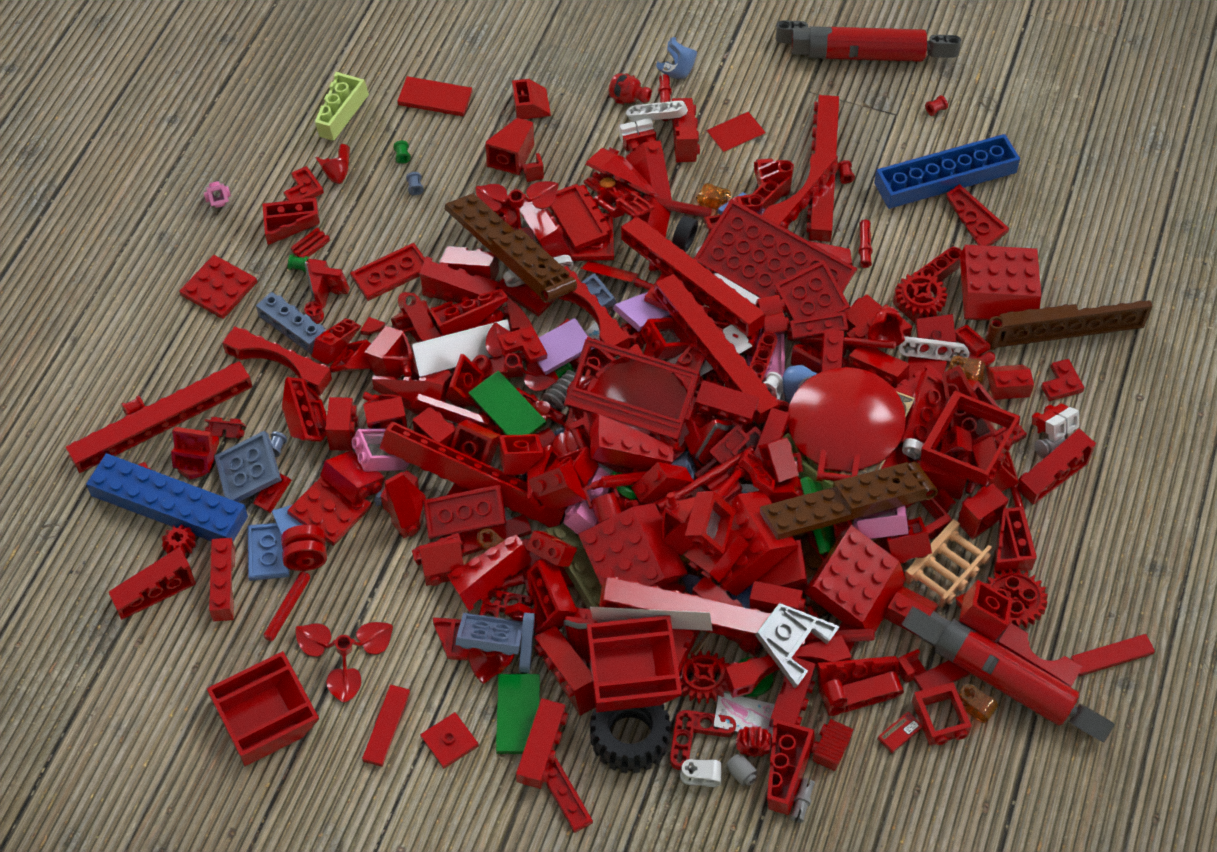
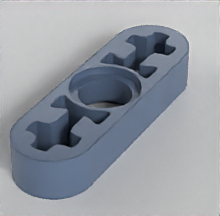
M524 613L519 673H530L535 613Z

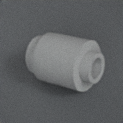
M736 754L727 762L728 771L742 786H750L756 781L758 771L744 756L741 757L740 754Z

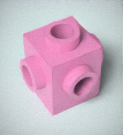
M219 181L209 183V187H206L207 192H203L206 203L210 202V205H215V208L225 206V203L229 202L228 197H231L228 186L225 187ZM214 191H219L220 196L215 197L213 195Z

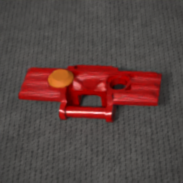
M599 173L583 181L585 185L599 194L594 198L597 206L608 211L613 218L623 216L624 213L635 218L654 210V206L641 198L639 191L629 186V184L616 181L607 174ZM616 202L615 207L611 206L610 204Z

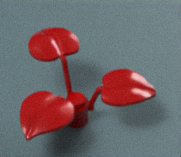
M551 181L536 182L527 188L526 194H523L519 189H514L509 195L502 185L488 184L476 186V196L494 212L499 211L502 204L506 205L510 201V205L516 209L517 228L513 229L515 231L518 229L523 230L534 240V235L530 228H521L519 208L523 207L524 200L533 202V205L538 209L549 208L556 200L558 183Z
M498 323L492 325L488 331L485 346L487 352L492 357L496 358L503 355L505 358V369L502 373L504 377L507 372H515L519 368L522 373L526 374L524 377L525 385L533 391H543L557 382V374L552 371L545 375L537 362L528 363L526 371L523 365L520 364L518 355L514 353L504 355L497 342V337L511 331ZM474 403L475 408L481 409L476 403Z
M582 376L578 388L587 390L594 376ZM537 401L533 403L534 409L546 422L547 418L566 429L564 433L558 434L553 441V448L562 456L578 450L571 432H568L566 428L567 425L581 419L576 407L572 406L576 419L571 418L564 423L549 415L551 405L548 402ZM584 426L578 427V430H582Z
M371 622L362 625L356 632V638L360 642H356L348 635H340L330 643L331 632L329 628L319 623L296 626L295 633L301 650L312 657H319L324 653L325 648L329 649L336 646L337 653L342 655L343 670H332L327 677L326 683L329 692L340 702L346 703L356 696L362 683L361 675L357 669H347L346 655L351 653L352 645L358 647L363 645L364 651L368 654H380L387 649L390 643L393 625L384 622Z

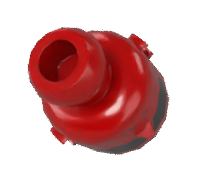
M617 73L614 75L608 89L610 97L621 105H624V103L633 104L637 99L642 103H647L652 95V90L649 87L642 88L640 80L635 78V75L631 76L627 73Z

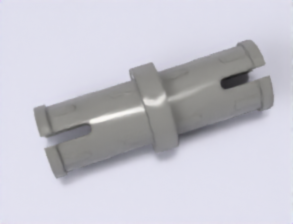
M802 778L799 792L795 796V806L790 819L795 822L798 816L797 823L804 822L807 807L811 804L810 796L815 782L810 780V783H808L809 778Z

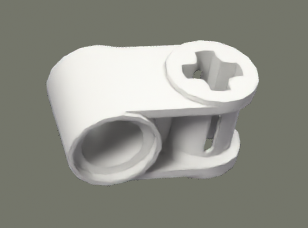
M769 372L766 376V381L763 383L766 384L772 396L784 401L785 395L781 375L776 372Z
M688 759L682 764L680 779L684 784L707 787L721 785L720 761Z

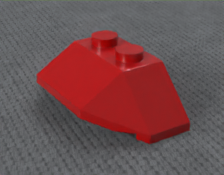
M287 377L284 385L282 409L290 436L305 441L321 442L327 436L325 431L327 415L321 398L307 385L305 379Z

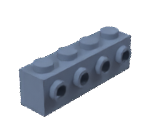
M273 292L269 293L256 305L258 316L312 355L315 338L326 331L321 324L317 325L308 315H303L294 305H289L282 296H277Z

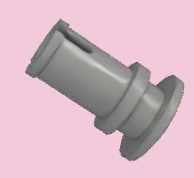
M1064 436L1055 442L1050 439H1039L1035 442V450L1041 458H1045L1066 439Z

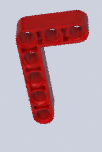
M951 247L915 273L917 276H920L921 272L924 273V276L930 273L932 279L938 277L937 283L941 282L959 269L962 250L958 247ZM896 286L892 300L894 306L915 323V319H919L918 314L912 317L911 311L904 313L905 307L899 308L900 303L896 302L895 296Z
M765 332L761 335L750 364L751 370L753 369L757 372L756 374L762 383L765 380L777 344V336L772 332ZM778 399V410L788 412L790 404Z

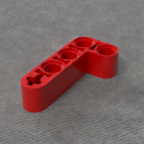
M888 672L843 686L839 679L831 680L823 685L821 698L828 715L835 716L897 698L904 693L897 673Z

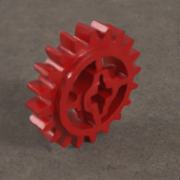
M914 272L913 277L907 274L906 279L901 278L900 283L897 284L895 292L896 302L900 303L899 308L905 307L904 313L911 311L912 317L915 314H918L919 318L922 317V314L929 317L930 313L935 316L937 311L941 312L942 307H945L947 299L946 287H942L943 282L937 283L938 277L932 279L930 273L924 276V273L921 272L920 276H917Z
M699 650L698 656L691 653V659H686L679 674L682 696L689 695V701L697 698L698 704H700L702 699H705V702L709 704V698L716 702L717 695L724 697V691H729L724 679V673L730 663H725V657L718 659V653L710 656L709 650L706 655H703L701 650ZM692 672L693 680L689 681L688 675ZM716 673H719L720 678H719V680L716 682V681L714 680L715 674H716Z

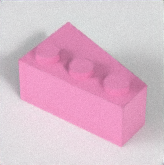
M599 466L594 472V476L589 479L588 485L601 479L602 476H609L610 474ZM601 487L587 491L590 501L608 494L609 488ZM586 500L568 506L565 511L564 524L576 534L595 526L597 523L593 508L589 509Z

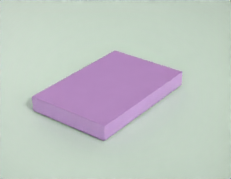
M647 292L619 302L613 308L615 312L637 331L642 329L647 319L673 318L669 312L645 302L644 299Z
M576 318L539 337L548 354L547 359L537 362L545 375L580 356L585 339L588 336Z

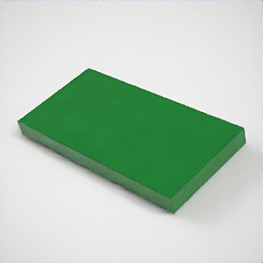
M499 371L468 392L474 402L505 435L534 434L547 424L546 420Z
M804 477L800 480L804 495L823 490L821 483L809 477ZM832 525L813 530L819 553L827 556L836 541Z
M498 674L496 754H523L540 704V674Z

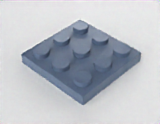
M265 430L214 456L225 498L240 502L281 481L269 434Z
M463 613L456 645L465 649L479 648L485 652L499 651L506 655L518 654L523 621Z

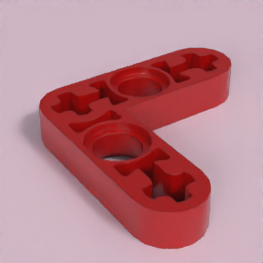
M490 590L487 593L488 597L482 602L479 615L492 614L494 617L499 618L500 612L505 613V608L510 600H517L518 603L525 602V605L530 608L534 604V598L522 594ZM493 597H496L494 603H491L490 600H492ZM502 598H504V605H501Z
M690 710L680 711L675 721L670 755L671 766L676 770H682L684 761L690 759L693 733L731 737L735 734V719L730 716L718 715L721 722H725L728 719L733 724V727H729V730L719 727L715 729V714ZM684 717L688 718L686 730L682 729ZM707 719L711 721L712 726L703 728L700 722ZM683 735L688 738V742L686 744H679L676 739ZM679 750L683 751L681 763H677Z

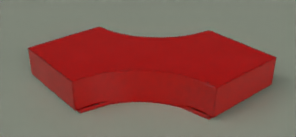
M744 450L741 454L739 465L748 472L752 478L753 486L770 496L774 491L776 480L764 469L762 459Z

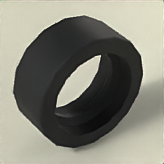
M684 215L675 229L672 243L687 252L696 236L698 221Z

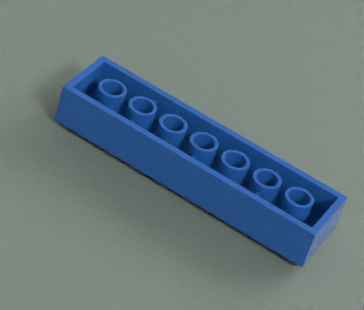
M1006 134L877 169L874 184L886 206L890 209L950 192L959 184L965 188L1017 173L1020 157Z
M107 453L86 483L92 497L172 527L174 525L176 528H179L182 524L184 528L189 527L195 536L211 542L212 539L232 538L234 542L248 518L246 507L242 503Z

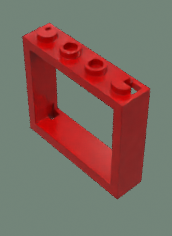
M954 391L921 448V460L987 486L990 479L994 480L998 464H1003L1006 456L1004 453L1006 450L1011 449L1014 435L1018 436L1022 427L1019 425L1020 416ZM958 409L1009 429L986 471L935 450Z

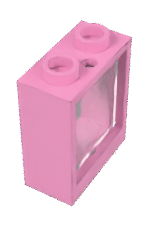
M385 429L357 430L352 439V447L355 449L358 461L361 463L364 471L407 469L409 463L379 449Z
M905 505L854 519V527L869 539L908 534Z

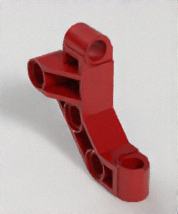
M756 159V162H754V173L759 188L750 195L737 196L732 199L762 215L780 197L790 194L794 164L789 160Z
M401 293L398 297V306L401 313L391 318L394 328L404 332L409 331L418 343L441 337L442 335L431 321L432 315L429 312L430 309L426 300L421 301L415 293ZM408 296L411 297L410 305L406 304V298Z

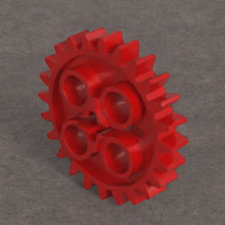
M1010 568L1009 573L1001 570V575L995 572L994 577H988V582L984 584L1012 599L1009 623L1011 622L1017 627L1022 624L1027 628L1028 622L1035 625V619L1040 621L1041 614H1045L1048 594L1045 593L1046 587H1041V580L1035 582V575L1028 577V571L1021 574L1020 569L1013 573L1012 568Z

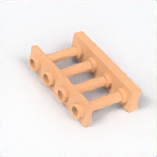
M954 519L931 543L932 554H928L924 558H917L905 572V582L908 585L914 580H919L942 597L939 604L941 608L946 604L950 605L956 597L955 594L959 590L962 592L968 584L967 580L970 577L974 578L980 571L979 567L982 564L986 565L992 557L990 554L992 547L990 545L981 551L960 536L958 532L960 523ZM955 541L977 558L972 564L968 563L947 548L948 542ZM938 554H943L966 571L960 577H957L935 561V557ZM926 567H931L951 581L953 585L946 591L924 575L923 570Z

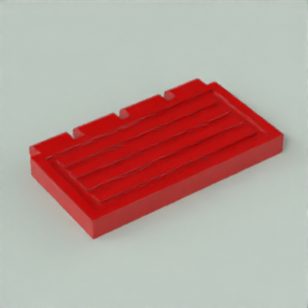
M574 184L557 191L556 200L550 206V209L575 251L608 239V235L612 234L613 230L584 184L580 186Z

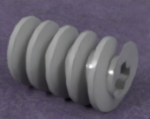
M567 370L566 374H563L561 379H558L548 389L547 393L542 396L543 401L548 402L554 409L563 410L568 386L574 380L576 373Z

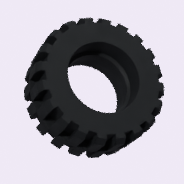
M665 705L596 712L594 710L590 722V741L595 755H600V761L604 765L609 763L610 769H621V773H627L628 770H633V773H640L641 768L648 770L652 768V763L658 764L661 761V756H665L670 743L671 722L669 721L668 710H664ZM623 718H636L643 721L649 727L650 734L641 742L627 744L617 740L611 734L610 728L614 723Z

